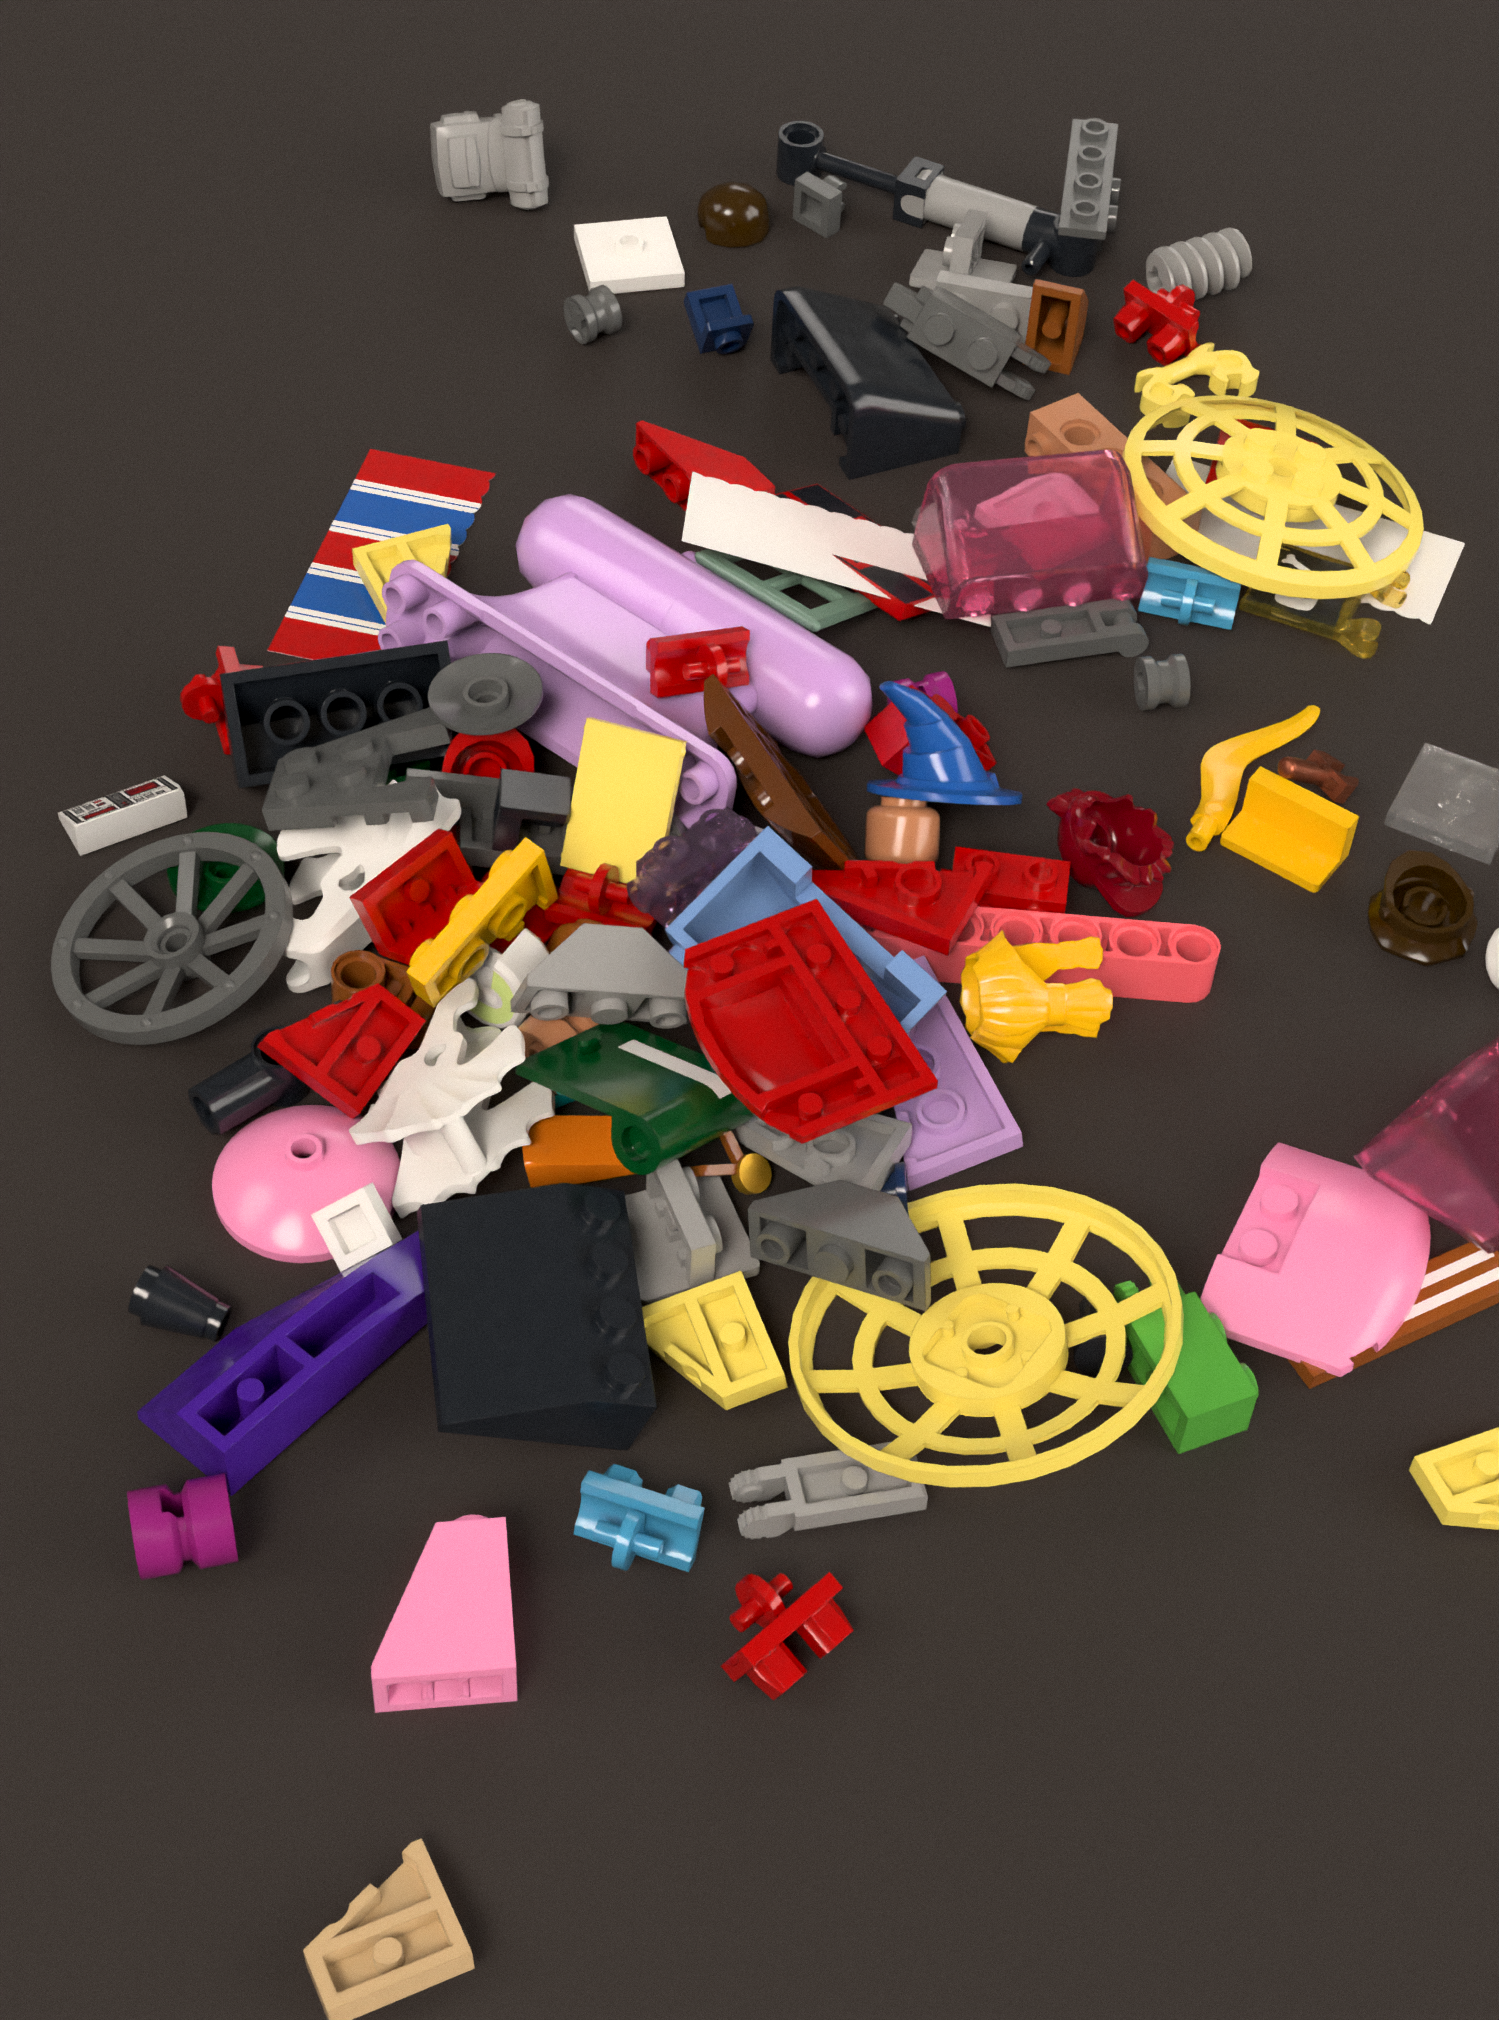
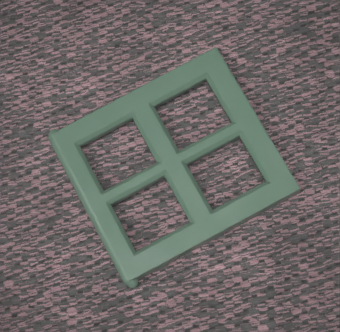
M709 548L698 551L694 555L696 563L811 632H818L823 628L878 608L871 600L859 592L851 593L838 584L773 566L771 567L781 572L782 575L762 581L734 564V562L744 558ZM801 584L828 600L829 603L809 609L780 592V590Z

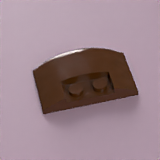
M714 674L704 681L703 694L708 734L729 755L735 764L744 789L762 816L817 870L844 871L845 861L860 860L803 776L781 754V750L778 747L779 744Z

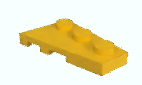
M525 837L513 851L509 849L503 852L493 863L489 872V878L474 895L467 894L456 904L451 912L448 925L435 939L425 940L416 949L411 957L410 967L406 971L416 995L433 1008L436 1007L454 987L464 982L483 965L489 952V944L497 937L499 939L504 938L510 942L524 929L522 919L529 909L536 904L543 910H546L558 899L547 858L542 848Z

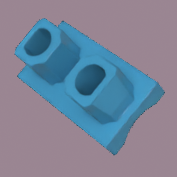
M1149 557L1138 611L1178 619V624L1188 626L1189 622L1231 630L1241 584L1227 580L1202 567Z
M617 1464L610 1466L603 1475L588 1470L581 1483V1504L573 1535L613 1547L612 1567L624 1571L629 1569L635 1555L689 1572L696 1558L705 1510L704 1507H701L702 1495L700 1491L679 1484L668 1488L665 1495L642 1488L643 1480L635 1470Z

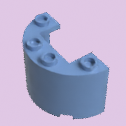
M769 826L665 929L673 945L668 953L684 967L685 949L817 899L907 1034L947 993L935 979L903 950L893 957L812 882V866Z

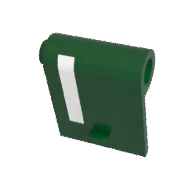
M624 1021L611 1025L598 1024L525 1058L524 1062L516 1066L515 1074L612 1116L611 1142L614 1152L624 1167L638 1175H648L747 1123L754 1115L723 1083L705 1055Z

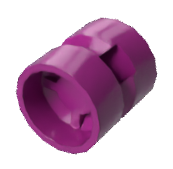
M225 1473L188 1479L181 1492L174 1493L166 1484L127 1491L132 1537L141 1581L180 1574L184 1563L187 1561H193L200 1569L239 1562Z

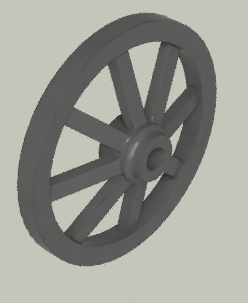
M197 832L172 836L146 845L128 854L102 872L79 895L67 912L57 932L51 956V974L56 993L78 1024L97 1037L111 1042L131 1045L157 1044L199 1032L217 1023L244 1004L263 985L277 966L287 946L292 930L293 901L290 889L272 858L256 844L238 836L219 832ZM200 861H219L240 866L235 875L199 919L196 920ZM179 865L176 912L161 918L132 886L157 872ZM257 879H259L265 893V914L216 931ZM116 899L147 930L144 941L88 938L101 915ZM256 940L245 959L230 975L211 962L212 954ZM81 959L145 962L84 995L79 976ZM198 977L212 988V990L201 997L177 1008L170 1009L183 981ZM160 978L143 1015H125L103 1009Z

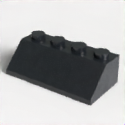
M448 641L429 642L219 674L226 731L236 785L239 788L270 784L278 759L283 758L293 750L305 747L312 748L428 708V691L432 680L443 668L451 664ZM453 731L452 739H453L459 732ZM449 744L394 755L391 764L445 756Z

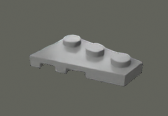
M754 1114L750 1121L735 1128L732 1132L740 1144L814 1186L843 1180L881 1191L894 1171L895 1163H899L911 1144L912 1123L874 1114L801 1144L790 1138L788 1134L769 1126Z

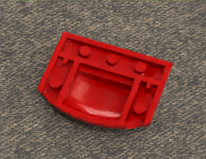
M817 899L685 949L684 968H688L686 986L684 988L685 1004L691 1027L703 1053L719 1078L740 1102L766 1124L788 1134L790 1138L803 1144L937 1089V1078Z

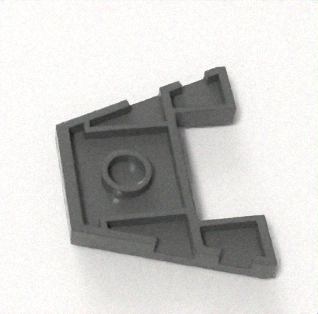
M430 707L312 748H299L287 753L283 758L278 759L262 807V813L268 830L335 827L338 824L336 816L363 815L366 825L387 824L389 821L388 813L409 812L412 823L433 821L439 798L433 776L389 785L385 784L394 755L450 744L453 730L438 722L433 716Z

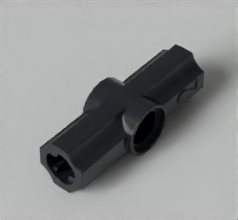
M338 1000V1001H336V1002L333 1003V1004H338V1003H340V1002H342V1001H341V1000ZM272 1026L262 1030L254 1037L249 1054L188 1089L190 1104L195 1109L200 1122L212 1135L216 1133L222 1135L270 1105L276 1107L291 1106L299 1103L307 1096L310 1090L308 1085L257 1047L268 1033L276 1029L281 1030L287 1026Z

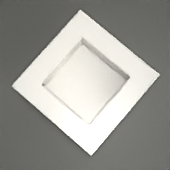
M373 1182L311 1214L340 1272L402 1240Z

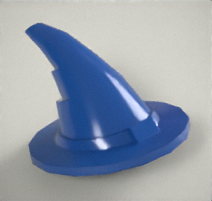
M892 681L883 682L879 686L881 691L906 719L904 728L909 746L903 749V774H900L897 779L868 780L867 792L896 798L974 805L1022 804V793L999 787L995 773L985 771L970 739L953 719L927 695Z

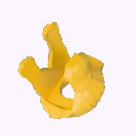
M1001 930L982 948L968 955L965 958V967L961 972L962 991L960 1004L966 1016L965 1028L972 1035L970 1038L976 1044L990 1051L1003 1063H1013L1021 1050L1040 1032L1056 1031L1058 1033H1074L1083 1037L1097 1038L1100 1024L1110 1019V1010L1113 1007L1112 991L1105 988L1100 980L1094 978L1070 984L1045 983L1044 981L1058 969L1065 970L1077 967L1098 969L1103 960V948L1101 947L1100 939L1098 937H1087L1079 941H1065L1058 944L1031 942L1012 946L1005 938L1004 931Z

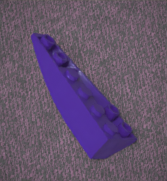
M419 1231L235 1328L138 1410V1419L206 1476L225 1473L228 1494L230 1496L235 1494L427 1324Z

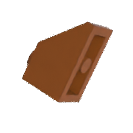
M1035 279L1025 345L1049 359L1051 362L1048 368L1049 371L1070 375L1083 341L1089 303L1084 289Z

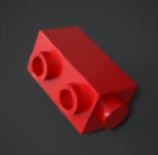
M956 846L952 870L943 868L940 870L974 871L975 861L989 862L994 864L992 881L977 906L1065 914L1070 861Z

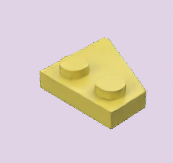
M742 1271L642 1307L648 1349L723 1409L729 1410L787 1388L785 1374Z

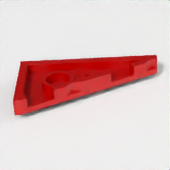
M847 860L844 862V871L812 870V882L855 922L949 956L992 881L994 864L986 861H975L974 871H937L935 869V861H914L908 864H901L883 860Z

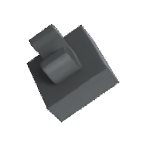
M809 172L796 178L793 219L826 239L836 234L840 230L841 212L845 209V203L842 202V191L847 188V183L833 175H829L821 180Z

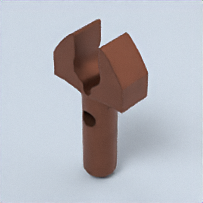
M1314 749L1306 760L1286 756L1278 764V772L1281 777L1318 785L1333 802L1343 804L1359 784L1358 778L1345 776L1340 773L1345 764L1320 750Z

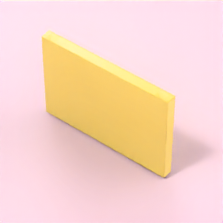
M593 717L586 718L571 801V813L567 824L560 866L594 875L600 864L608 863L618 867L619 882L651 891L659 890L687 742Z

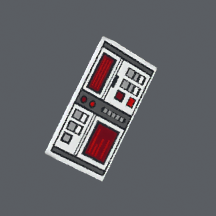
M164 775L59 812L58 817L81 856L187 818L183 790L177 783Z

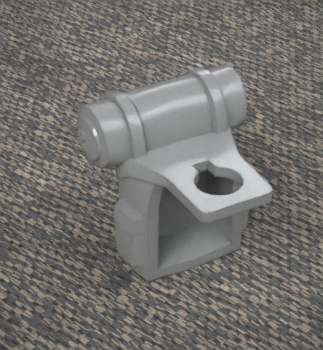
M519 99L502 106V115L499 113L493 114V117H479L476 111H464V113L441 115L440 121L430 123L431 157L437 189L443 197H450L452 201L478 200L486 198L488 192L497 191L509 192L511 205L520 209L533 210L548 203L547 187H549V176L546 175L542 136L544 122L541 119L540 104L526 99Z

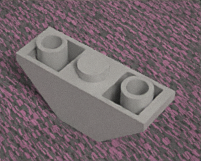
M583 923L527 974L510 1001L511 1012L528 1013L536 1019L545 1021L572 1016L591 1018L593 1022L604 1025L630 1020L650 1022L656 1028H676L683 1024H688L690 1021L684 998L688 971L643 928Z

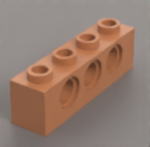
M1079 393L1030 412L1024 452L1032 462L1038 464L1045 472L1054 469L1118 534L1116 539L1121 546L1136 557L1146 568L1149 557L1166 560L1179 554L1150 530L1137 515L1125 494L1120 477L1121 457L1128 440L1124 434ZM1142 456L1146 477L1157 496L1166 506L1188 494L1148 456ZM1203 509L1182 521L1198 532Z

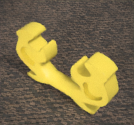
M1209 342L1196 347L1187 357L1165 367L1148 368L1138 372L1134 391H1142L1140 410L1144 415H1147L1160 406L1177 400L1195 397L1193 390L1185 384L1173 385L1193 375L1210 376L1208 387L1218 396L1225 395L1226 389H1239L1238 396L1249 397L1256 391L1260 371L1252 367L1250 361L1243 353L1234 350L1213 352L1214 343ZM1190 415L1180 416L1162 424L1165 428L1182 427L1189 423Z

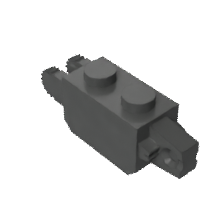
M895 282L883 301L885 306L904 317L900 326L909 332L906 338L991 388L996 383L1020 398L1030 400L1036 391L1035 388L1024 378L1018 377L1005 369L1006 362L1011 356L1030 369L1040 373H1046L1051 365V362L1045 356L1020 342L1021 335L1013 328L944 288L936 286L934 290H931L922 285L919 292L916 293Z

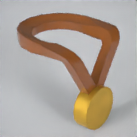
M732 1131L719 1137L732 1164L690 1167L695 1177L731 1176L734 1186L739 1192L746 1195L761 1193L766 1190L772 1177L768 1161L757 1153L743 1155Z

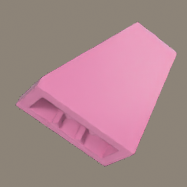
M465 1515L454 1521L435 1523L371 1665L375 1713L517 1701L516 1657L506 1517L487 1518L481 1515Z

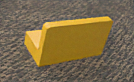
M1260 766L1249 778L1242 810L1222 832L1220 844L1302 888L1316 893L1349 855L1359 816Z

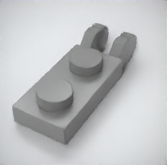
M891 1442L869 1446L880 1451ZM841 1450L781 1459V1464L741 1471V1473L735 1474V1477L730 1478L731 1482H729L732 1499H736V1502L751 1503L752 1501L771 1500L781 1492H785L786 1501L768 1503L764 1506L757 1505L739 1514L737 1521L741 1536H745V1539L751 1538V1540L762 1537H777L792 1527L794 1531L926 1510L928 1500L924 1484L909 1482L875 1471L847 1456ZM916 1455L910 1461L918 1462Z

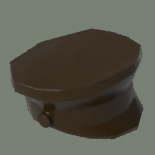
M1408 849L1391 861L1385 876L1384 888L1370 897L1367 920L1371 935L1381 950L1424 966L1462 958L1475 936L1478 924L1473 913L1474 891L1471 887H1467L1461 876L1448 862L1432 852Z

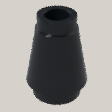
M149 1265L135 1286L128 1312L140 1317V1324L142 1326L202 1339L207 1338L217 1342L227 1326L232 1306L221 1302V1299L169 1265H166L163 1269Z

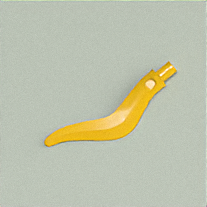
M1314 705L1307 706L1304 710L1287 720L1222 741L1205 753L1200 766L1201 800L1197 810L1190 819L1193 827L1186 837V843L1191 849L1195 851L1205 850L1213 836L1219 835L1224 831L1236 806L1243 772L1247 765L1253 760L1296 739L1310 729L1319 717V707Z

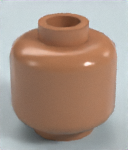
M881 796V805L871 807L866 813L865 858L867 860L894 861L901 864H908L914 861H935L936 863L939 857V813L933 808L926 807L927 801Z

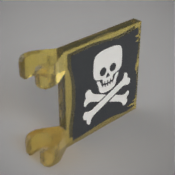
M1281 544L1278 566L1311 571L1354 569L1351 563L1293 545ZM1403 570L1391 584L1370 594L1381 604L1395 609L1400 608L1407 599V593L1398 591L1393 587L1399 590L1406 589L1410 583L1409 573ZM1249 587L1240 601L1239 610L1336 640L1357 657L1371 658L1378 649V643L1370 640H1375L1381 632L1380 623L1371 618L1351 620L1366 594L1348 598L1309 599L1288 597Z

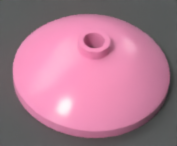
M300 1105L279 1109L247 1124L223 1148L216 1162L212 1178V1192L216 1212L227 1232L236 1241L261 1256L290 1263H314L331 1260L334 1258L311 1214L373 1182L392 1218L396 1211L392 1204V1197L400 1166L398 1153L394 1145L387 1142L356 1145L349 1133V1129L364 1118L361 1115H357L352 1119L338 1108L325 1105Z

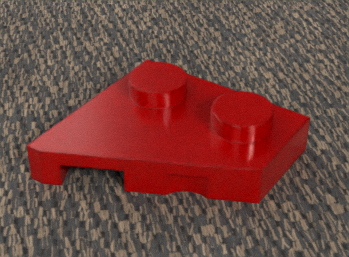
M377 983L353 994L349 999L338 1004H331L313 1012L307 1018L281 1030L276 1029L268 1033L257 1047L345 1115L354 1119L361 1113L426 1020Z

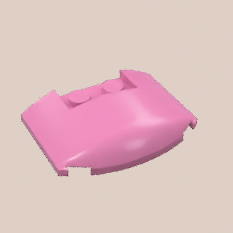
M1278 1142L1262 1162L1259 1178L1222 1254H1217L1200 1297L1201 1302L1208 1313L1213 1312L1218 1316L1223 1324L1226 1338L1298 1363L1302 1360L1338 1377L1344 1376L1353 1370L1354 1362L1349 1358L1370 1347H1373L1377 1353L1388 1343L1409 1315L1419 1295L1426 1273L1431 1240L1429 1218L1424 1206L1425 1198L1422 1189Z

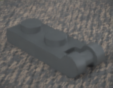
M1126 598L992 616L991 634L1005 667L1119 652L1124 657H1134L1143 653L1149 645V639L1144 628L1136 623L1137 613L1134 606Z

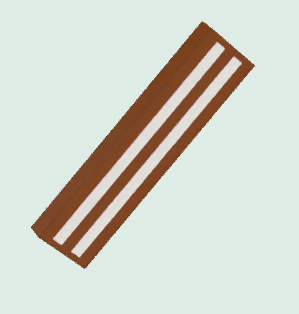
M1484 1235L1428 1260L1419 1295L1399 1330L1377 1353L1373 1347H1370L1349 1358L1354 1362L1353 1369L1498 1304L1499 1252ZM1287 1359L1309 1389L1337 1377L1327 1373L1324 1369L1302 1360L1298 1363Z

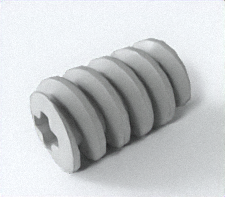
M1231 227L1220 230L1218 233L1211 232L1202 237H1193L1186 242L1179 241L1170 246L1156 248L1147 257L1145 265L1146 279L1150 291L1156 294L1159 289L1164 288L1171 292L1175 287L1183 284L1194 290L1195 300L1205 297L1206 293L1210 295L1218 294L1222 288L1227 291L1237 288L1240 277H1248L1253 269L1252 256L1245 237L1238 229Z

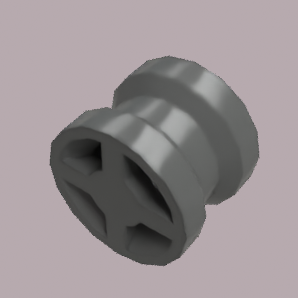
M605 285L591 288L587 296L583 297L580 294L567 297L564 301L563 311L567 327L575 340L581 344L594 341L597 334L601 332L608 335L618 332L622 327V314L619 303L614 293Z
M1183 654L1168 655L1163 661H1156L1151 656L1137 657L1133 680L1136 701L1141 711L1155 710L1162 703H1168L1172 708L1186 707L1188 705L1191 688L1190 672L1186 657Z

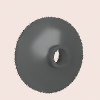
M501 653L475 654L452 662L434 677L428 691L429 707L436 720L448 729L468 735H492L511 730L532 717L538 710L543 698L542 681L534 667L518 657Z

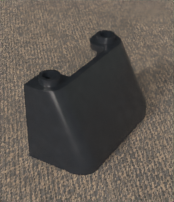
M793 286L777 290L773 301L770 361L779 374L798 371V368L804 367L832 409L830 430L834 436L839 434L844 436L847 455L839 457V466L849 480L959 453L961 431H964L966 426L964 410L958 401L954 402L914 343L906 338L907 333L900 326L901 320L897 314H892L883 305L805 287Z

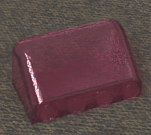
M1096 450L957 463L937 471L927 484L911 545L945 619L978 617L981 615L1029 611L1065 605L1077 606L1087 602L1108 599L1124 601L1141 598L1148 579V569L1132 476L1124 458L1119 452L1115 450Z

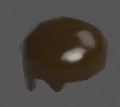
M735 181L721 183L706 191L697 205L699 227H704L708 242L714 245L729 248L746 247L762 241L769 232V213L765 197L748 183Z

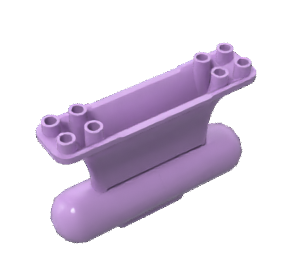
M567 494L546 499L524 519L516 542L519 571L531 584L532 589L502 596L476 595L467 592L416 560H405L397 564L391 570L389 582L385 583L382 587V597L387 606L386 627L382 628L378 633V642L382 650L447 640L451 663L461 658L481 653L507 654L526 661L540 675L543 686V698L534 715L515 728L578 768L586 718L589 717L686 741V754L683 759L674 812L678 815L688 832L692 849L696 847L700 850H711L726 839L737 788V776L729 759L717 750L718 744L708 734L704 714V691L660 698L650 693V673L646 670V643L650 638L739 626L750 630V641L746 650L749 685L727 689L760 722L775 741L791 751L814 758L843 752L861 735L871 716L873 701L870 678L853 657L696 563L694 558L696 552L687 551L680 554L598 503L580 496Z

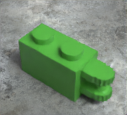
M1130 1280L1116 1284L1113 1294L1116 1302L1119 1303L1139 1291L1135 1283H1132ZM1178 1283L1184 1313L1183 1344L1174 1373L1151 1409L1176 1452L1181 1454L1247 1430L1258 1398V1385L1251 1369L1245 1363L1238 1362L1227 1344L1226 1333L1218 1316L1213 1312L1208 1313L1195 1291L1185 1294ZM1161 1308L1125 1325L1126 1337L1130 1340L1133 1351V1359L1127 1369L1137 1385H1145L1158 1365L1164 1349L1165 1322Z

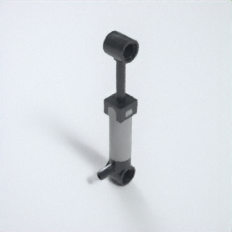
M791 121L781 126L778 131L776 174L782 182L788 185L795 186V179L806 172L819 179L822 171L894 194L892 219L921 229L928 221L953 229L955 223H962L969 209L985 211L988 214L984 239L1028 253L1021 263V269L1025 274L1029 276L1036 275L1047 260L1050 267L1056 273L1067 277H1082L1088 275L1094 269L1099 240L1058 235L1060 213L944 176L945 165L917 156L897 176L827 153L826 147L823 146V130L812 122Z

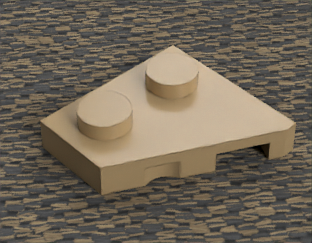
M422 1838L411 1842L402 1851L404 1863L378 1889L369 1884L349 1904L348 1911L342 1919L336 1923L329 1924L303 1949L307 1969L328 2020H353L475 1969L472 1950Z

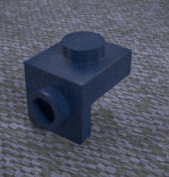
M733 284L686 293L683 302L700 354L716 351L719 354H728L746 345L753 329L754 321L751 314H742Z

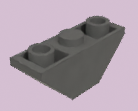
M836 1180L755 1200L749 1206L748 1220L751 1257L926 1311L931 1304L930 1253L899 1197L843 1180Z

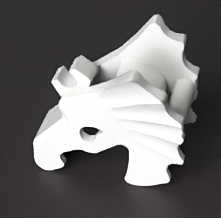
M392 780L389 784L397 783V781ZM437 790L439 798L434 820L428 822L412 823L409 812L388 813L389 821L387 824L366 825L363 815L336 816L338 824L335 827L281 830L277 838L279 859L281 861H290L304 858L289 885L293 904H300L323 895L320 904L309 919L299 920L293 918L289 941L283 953L288 958L297 959L286 977L288 988L292 992H308L331 982L333 962L340 955L348 951L363 950L372 942L349 897L438 828L449 831L461 816V807L458 799L443 797ZM319 854H327L326 856L320 858L309 857ZM468 865L469 868H470V870H471V872H472V874H473V868H472V866H471V865Z
M473 981L460 983L438 1003L419 1050L397 1064L388 1080L383 1081L376 1090L379 1095L376 1104H371L365 1117L349 1129V1133L356 1145L372 1142L393 1143L404 1138L397 1181L392 1197L393 1207L400 1218L418 1211L419 1207L423 1204L446 1201L448 1197L455 1193L475 1194L477 1184L490 1171H495L501 1167V1163L508 1152L517 1147L527 1146L532 1143L529 1137V1130L534 1123L555 1115V1095L553 1090L535 1082L530 1083L496 1107L487 1110L491 1095L497 1094L502 1090L500 1082L503 1076L513 1067L524 1062L525 1040L523 1034L515 1025H509L503 1031L492 1026L472 1029L464 1025L460 1015L474 1008L478 1003L479 989Z

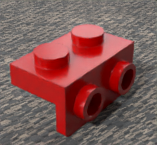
M438 828L349 898L378 953L409 965L416 949L425 940L435 939L448 925L451 912L456 904L467 894L474 895L484 883L475 880L452 832Z

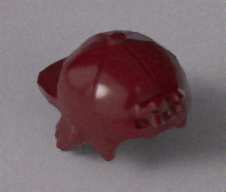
M1073 788L1071 792L1058 794L1047 802L1046 806L1060 817L1057 843L1063 861L1071 862V877L1085 888L1098 889L1112 909L1125 917H1137L1148 912L1162 894L1163 873L1171 872V866L1166 859L1172 855V849L1174 848V842L1171 841L1172 837L1157 826V813L1151 808L1135 807L1133 797L1130 794L1113 798L1101 791L1091 790L1083 792L1078 788Z

